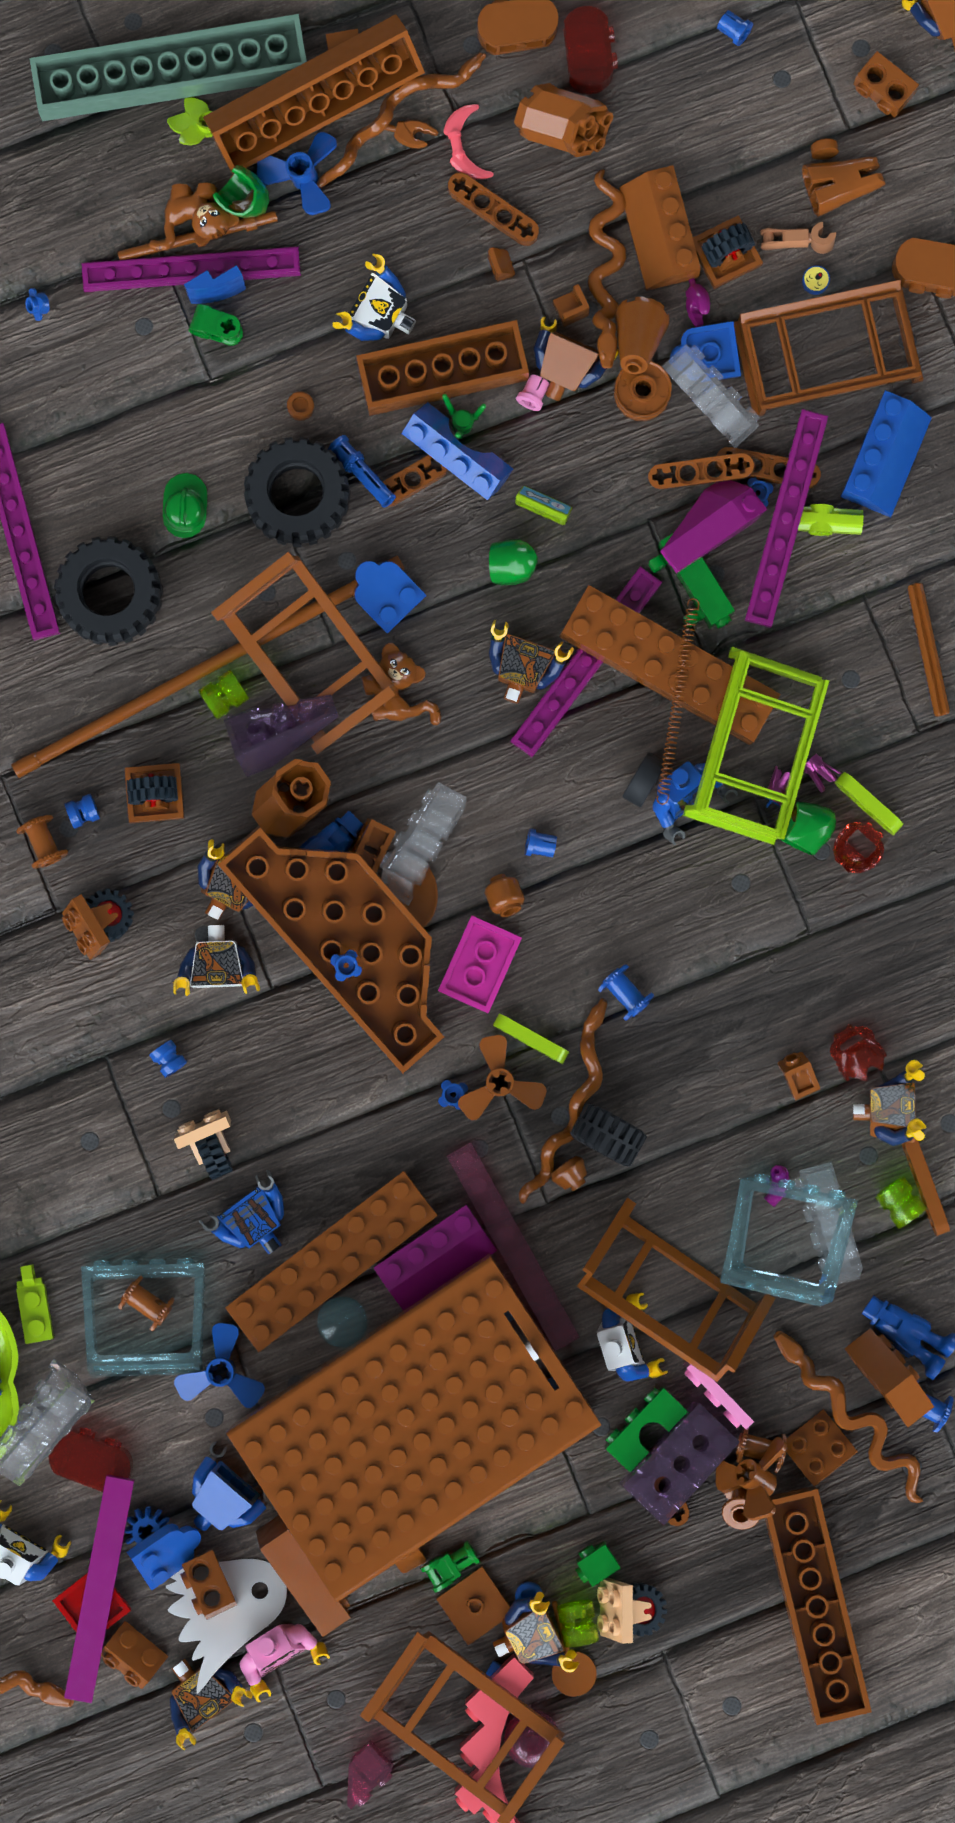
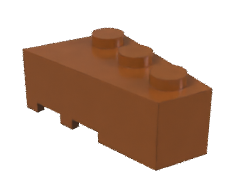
M870 1328L844 1349L873 1387L886 1399L888 1405L895 1409L903 1423L910 1427L934 1408V1406L918 1384L917 1380L920 1376L910 1364L905 1367L906 1361L897 1349L891 1351L892 1345L883 1334L877 1336Z

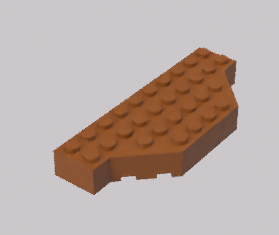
M258 826L217 862V865L402 1074L444 1038L443 1034L426 1016L432 937L357 852L277 847ZM348 950H354L357 953V963L362 968L361 974L357 977L346 978L344 981H338L335 978V967L330 963L331 957L334 954L343 955ZM344 963L343 965L344 968H348L349 966L348 963Z

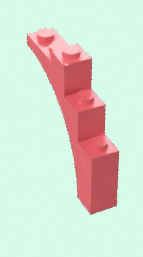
M513 1653L490 1678L518 1698L521 1692L533 1680L534 1676L532 1671L525 1664H521L516 1654ZM477 1688L465 1699V1705L468 1707L465 1711L474 1722L477 1723L480 1720L482 1723L460 1743V1750L462 1751L460 1756L470 1767L476 1766L469 1776L478 1782L500 1750L501 1736L510 1712ZM498 1767L485 1788L508 1804ZM459 1784L455 1788V1795L457 1796L455 1801L465 1812L470 1810L475 1815L483 1807L485 1810L482 1813L490 1823H499L497 1820L500 1815L462 1785ZM514 1816L510 1823H520V1822H519L518 1819Z

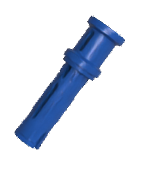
M346 435L338 437L331 443L328 450L336 454V457L343 464L345 471L348 473L352 472L383 508L389 506L395 500L396 495L364 462V455L360 451H356L349 444V438Z

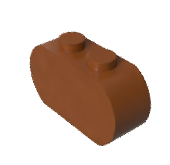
M494 0L492 4H487L479 14L478 40L484 50L492 55L548 47L557 35L558 12L550 0Z
M918 238L908 239L900 246L893 260L892 272L895 280H900L901 286L909 288V291L912 293L923 294L925 291L932 292L940 298L955 296V245Z

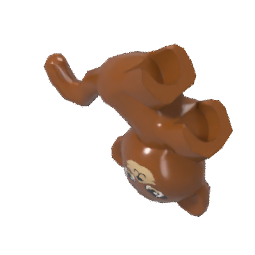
M199 183L194 194L187 184L172 185L170 199L165 209L164 233L166 238L164 241L151 240L149 247L156 251L169 250L176 242L174 227L188 220H192V227L195 231V244L198 247H203L210 240L222 237L229 229L238 225L239 217L225 211L216 203L213 194L215 192L218 193L214 184Z
M386 644L383 648L382 659L379 665L397 689L394 691L396 695L372 713L373 720L403 721L428 711L431 724H440L441 712L437 704L425 700L417 705L410 706L400 697L399 690H404L413 683H419L425 678L426 672L422 667L417 666L414 660L407 654L399 651L395 644ZM373 676L361 677L366 695L376 696L383 691Z

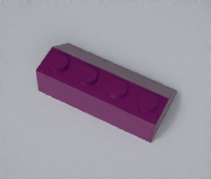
M464 1205L377 1264L374 1270L402 1310H405L487 1254H493L497 1249L468 1206Z

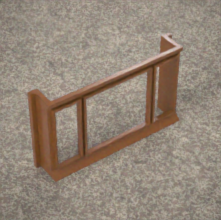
M900 280L742 313L738 321L734 322L737 347L753 418L764 416L767 409L911 379L912 384L923 382V375ZM892 298L908 367L886 372L870 302ZM861 304L877 374L800 390L785 320ZM776 322L792 392L766 397L750 328Z
M287 552L211 612L217 621L223 620L306 730L314 741L311 747L317 755L396 695L394 692L397 689L299 556H292L290 552ZM294 569L309 591L255 633L251 634L236 613L286 573ZM315 598L362 662L304 705L259 645L258 641ZM368 669L383 691L326 734L310 712L364 670Z
M627 1198L582 1269L586 1273L576 1287L718 1382L728 1370L733 1373L736 1371L776 1298L766 1292L755 1303L630 1218L629 1215L636 1206V1203ZM623 1227L645 1243L614 1292L593 1278L592 1275ZM651 1248H654L719 1292L690 1343L622 1297ZM725 1298L747 1311L748 1315L721 1363H718L697 1349Z
M419 1631L416 1633L360 1714L367 1722L373 1719L377 1720L500 1815L497 1820L499 1823L511 1822L565 1744L562 1740L565 1733L430 1631L425 1634H421ZM427 1649L447 1664V1666L408 1723L404 1726L384 1711L383 1708L423 1650ZM454 1671L520 1720L478 1782L412 1732ZM528 1726L550 1742V1744L512 1799L506 1804L486 1789L485 1786Z

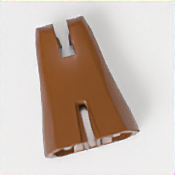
M877 156L837 162L804 164L802 166V177L814 214L819 217L883 187L885 180L882 173H875L862 178L860 176L873 172L880 167Z

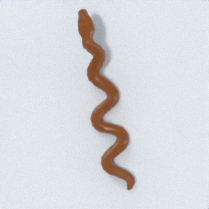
M479 52L467 60L460 67L456 75H420L394 89L382 102L378 117L371 124L363 127L353 135L346 145L343 158L318 179L317 186L319 188L326 186L329 182L342 176L353 165L361 146L385 130L393 119L394 109L404 98L419 90L454 89L459 87L480 68L482 61L486 58V54Z
M602 169L594 176V182L600 191L612 199L613 205L595 215L589 223L588 230L593 241L610 250L613 257L590 273L588 276V287L594 298L602 306V309L597 311L592 319L593 325L602 330L597 341L601 366L603 368H612L617 351V338L615 335L616 324L611 319L615 317L619 305L602 285V279L623 267L626 261V249L620 241L605 234L602 228L605 224L619 217L625 211L626 204L622 192L604 180L605 170Z
M601 998L598 1004L591 1009L583 1025L580 1051L588 1070V1078L570 1099V1120L566 1128L550 1136L544 1143L540 1155L541 1170L539 1174L520 1189L519 1200L522 1204L526 1203L527 1198L533 1191L541 1188L548 1182L554 1170L553 1158L556 1150L560 1146L574 1140L570 1131L582 1112L585 1102L597 1092L602 1084L603 1072L595 1051L594 1032L602 1025L608 1005L604 998Z
M777 1331L773 1338L784 1358L788 1362L800 1367L803 1384L812 1390L828 1391L830 1393L835 1423L845 1430H856L866 1426L873 1427L874 1435L868 1451L871 1464L881 1471L906 1467L908 1469L905 1486L906 1496L913 1503H921L923 1499L916 1494L921 1472L920 1464L916 1457L910 1453H901L889 1457L882 1455V1447L888 1433V1426L884 1418L874 1412L848 1416L843 1383L834 1376L816 1375L814 1362L804 1354L801 1345L784 1332Z
M24 1670L12 1671L0 1678V1694H4L19 1685L27 1695L39 1697L46 1704L71 1707L74 1703V1700L64 1699L65 1690L51 1682L37 1683Z

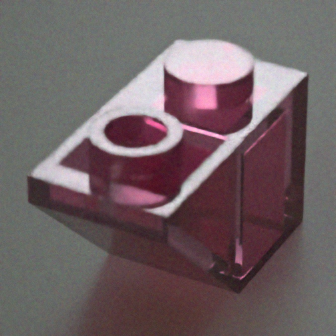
M371 1740L351 1757L349 1761L347 1806L350 1809L356 1804L359 1807L364 1805L372 1796L370 1791L377 1785L381 1788L393 1776L390 1773L393 1770V1764Z

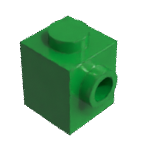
M604 1541L596 1547L592 1544L585 1547L578 1553L580 1557L576 1559L579 1567L575 1571L583 1583L589 1581L592 1587L620 1569L619 1563Z

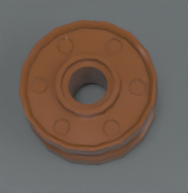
M653 361L650 362L647 370L640 374H630L622 369L615 381L614 399L618 409L625 416L635 421H648L657 418L665 411L670 401L672 383L669 374L661 365ZM639 385H645L649 388L650 394L640 396L636 393L635 388Z

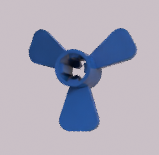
M320 132L314 137L307 154L296 152L290 155L287 161L270 155L257 162V176L263 181L265 186L291 180L293 185L301 190L302 207L307 214L315 215L326 212L331 208V203L316 184L318 172L315 166L337 147V141L333 136ZM300 169L304 174H296L297 170Z
M217 1323L212 1328L216 1358L208 1364L205 1371L178 1375L174 1380V1385L180 1397L186 1401L195 1398L210 1384L217 1387L228 1385L244 1407L252 1408L264 1394L265 1386L260 1381L236 1373L235 1363L230 1359V1356L239 1336V1329L233 1324ZM221 1361L222 1365L228 1369V1377L222 1379L221 1375L215 1377L213 1371L217 1370V1364H220Z

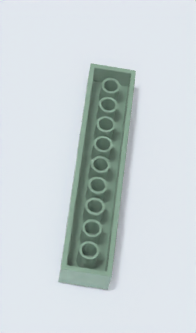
M299 14L29 58L37 108L42 121L261 86L307 62Z

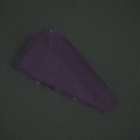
M325 695L302 699L295 705L283 706L282 703L273 704L272 709L259 711L258 707L250 708L224 719L235 757L245 775L249 777L277 764L337 719L339 715L332 696Z

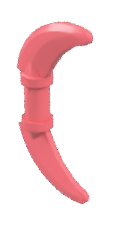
M477 104L465 105L450 115L443 130L444 134L448 135L453 151L450 163L459 173L467 174L473 179H488L493 177L494 173L476 166L469 160L463 150L461 129L465 120L479 109Z

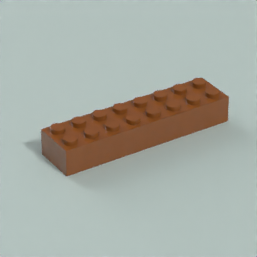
M395 14L207 114L203 118L232 175H234L232 169L236 165L247 168L425 72L407 29Z
M588 585L559 637L673 702L675 701L674 699L684 701L683 703H674L683 706L686 710L716 726L733 667L692 643L682 641L684 639ZM682 642H684V643H686V644L693 645V646H682L683 648L689 649V650H692V651H681L682 653L687 654V655H691V656H680V655H683V654H681L679 651H680V650H684V649H682V648L680 647L681 645H684ZM679 656H680L681 658H683V659L690 660V662H689V661H680V663L685 664V665H689V667H687V666H680V667H679V668H681V669L688 670L689 672H686V671H680V672H678V673H680V674H682V675H687L688 677H682V676H681V677H677V678H679V679H681V680H685V681H687V682H676L677 684L684 685V686H686V687H675V686H678L677 684H675V681H678V679H676V676L679 675V674L676 673V671L680 670V669L677 668V666L681 665V664L678 663V661H679V660H682V659L679 658ZM746 675L743 688L775 699L780 697L781 694ZM676 689H679V690H682V691H685V692H674V691H678V690H676ZM675 694H678V695H681V696H685V697H674V699L672 698L673 696H677V695H675ZM740 697L730 735L751 745L757 738L773 707Z
M403 1171L235 1299L225 1309L256 1350L260 1352L438 1215L406 1172Z
M810 1486L772 1495L770 1498L776 1506V1512L774 1515L765 1518L813 1720L816 1725H821L871 1713L819 1491L816 1487Z

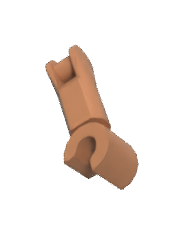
M823 222L817 223L811 232H808V228H765L760 231V235L763 236L761 249L808 248L810 243L814 251L825 254L833 249L836 232L830 233L827 238H820L823 233ZM774 237H782V241H774Z

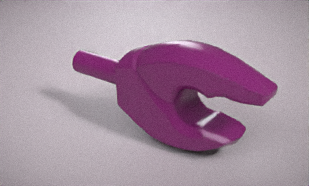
M695 278L688 280L690 287L686 290V310L695 327L703 326V314H708L710 310V298L705 288L700 284H696Z

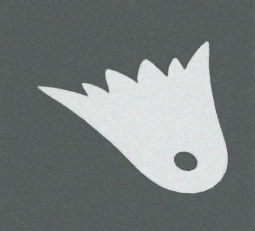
M258 1559L219 1562L237 1606L206 1620L203 1613L198 1615L191 1600L196 1598L192 1587L186 1589L180 1576L181 1573L185 1572L184 1569L170 1577L176 1580V1582L166 1585V1589L184 1596L172 1604L168 1612L182 1618H190L179 1636V1641H201L192 1657L193 1661L204 1657L197 1682V1694L215 1672L238 1649L271 1624L281 1613L287 1598V1587L270 1563ZM204 1566L198 1567L194 1572V1578L204 1580L209 1574V1569ZM257 1582H263L268 1587V1594L263 1599H257L252 1595V1587ZM217 1592L209 1593L206 1596L205 1603L208 1606L217 1605L220 1601V1594Z

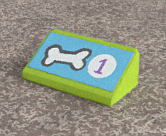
M526 486L520 489L515 500L516 505L562 526L566 524L572 511L571 506Z

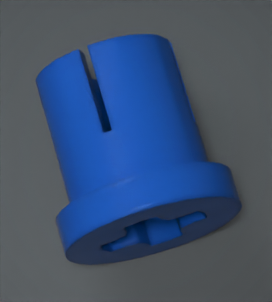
M728 10L720 19L717 29L733 39L735 45L740 46L750 34L753 22L750 20L745 21Z
M530 828L527 834L524 854L526 856L535 854L553 858L557 836L538 833L536 829Z

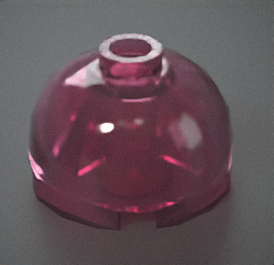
M533 1709L535 1712H537L539 1715H541L543 1718H545L547 1721H549L551 1724L557 1727V1725L555 1724L554 1720L550 1715L546 1714L541 1710ZM515 1716L510 1719L505 1728L504 1743L520 1721ZM527 1726L508 1754L519 1765L533 1768L550 1742Z

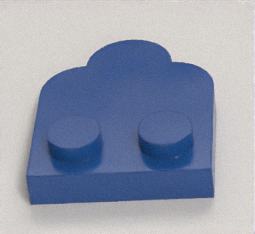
M734 322L688 329L681 338V345L676 346L671 352L670 362L672 366L680 372H685L687 377L695 383L742 377Z
M365 561L356 569L355 578L358 585L354 590V598L386 633H389L426 597V594L394 562L383 561L376 564L372 561Z
M167 1524L127 1551V1554L150 1589L153 1590L182 1570V1564L194 1558V1549L201 1541V1534L191 1526L179 1528L176 1524Z

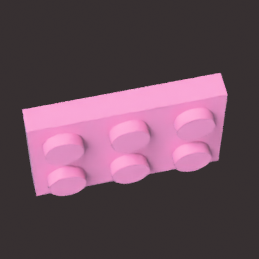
M687 1361L683 1364L687 1368L684 1374L696 1387L702 1384L707 1389L703 1394L717 1408L722 1404L727 1409L723 1414L736 1428L742 1425L747 1429L754 1422L712 1378Z

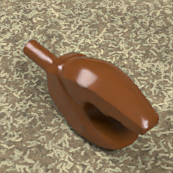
M420 120L398 121L397 126L389 124L385 128L387 131L394 132V138L399 143L414 149L424 148L428 145L425 141L414 138L417 132L433 136L439 134L434 127Z

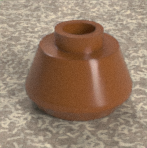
M574 1156L551 1173V1180L564 1190L571 1188L572 1191L578 1189L586 1183L584 1177L587 1175L583 1158Z

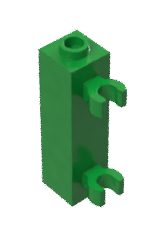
M672 534L659 542L658 547L660 550H662ZM660 554L651 559L648 566L654 574L669 563ZM702 557L676 574L690 599L695 598L699 601V610L690 612L697 614V616L687 615V617L697 620H686L688 618L684 616V619H682L684 624H687L684 620L691 624H697L704 620L709 629L714 626L720 629L732 621L730 617L733 616L735 610ZM692 600L693 604L698 609V602L696 600ZM686 625V627L691 628L693 625Z

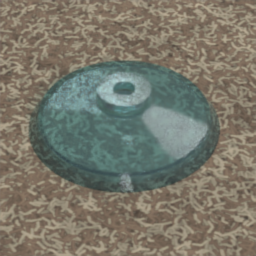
M337 1297L323 1305L318 1314L317 1326L320 1335L327 1343L336 1347H348L363 1337L367 1328V1317L363 1307L357 1301L347 1297Z

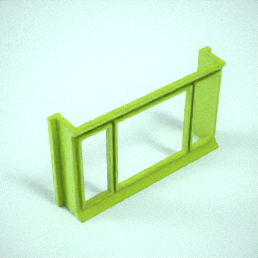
M731 647L728 658L735 660L694 805H686L683 816L774 845L776 839H785L829 680H824L820 676ZM749 665L815 687L809 710L743 688ZM740 697L806 718L785 794L718 773ZM716 781L781 802L782 805L775 829L709 808Z

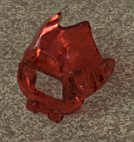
M869 821L865 825L859 822L847 824L838 834L834 843L835 861L841 864L848 873H863L874 868L883 858L884 845L881 838L884 835L881 832L878 833ZM856 830H859L876 846L868 858L863 857L848 843V838Z
M850 1024L839 1034L833 1035L835 1040L830 1047V1055L836 1061L838 1070L846 1082L850 1080L849 1077L867 1081V1071L871 1066L877 1067L881 1071L883 1070L884 1058L887 1054L875 1039V1034L871 1029L867 1027L853 1028ZM856 1035L863 1038L846 1050L841 1051L840 1045L849 1038Z

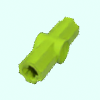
M828 504L804 506L798 531H806L808 534L816 536H829L833 533L861 535L864 519L863 510L838 509Z

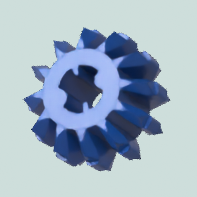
M151 1506L145 1508V1516L139 1508L134 1511L136 1518L132 1516L127 1518V1522L133 1527L128 1526L125 1528L126 1534H132V1536L126 1539V1543L131 1544L135 1541L139 1544L147 1538L142 1534L144 1529L141 1530V1526L146 1527L149 1524L153 1527L151 1532H156L163 1525L167 1524L170 1519L168 1517L162 1520L158 1518L162 1513L161 1509H158L154 1515H151Z

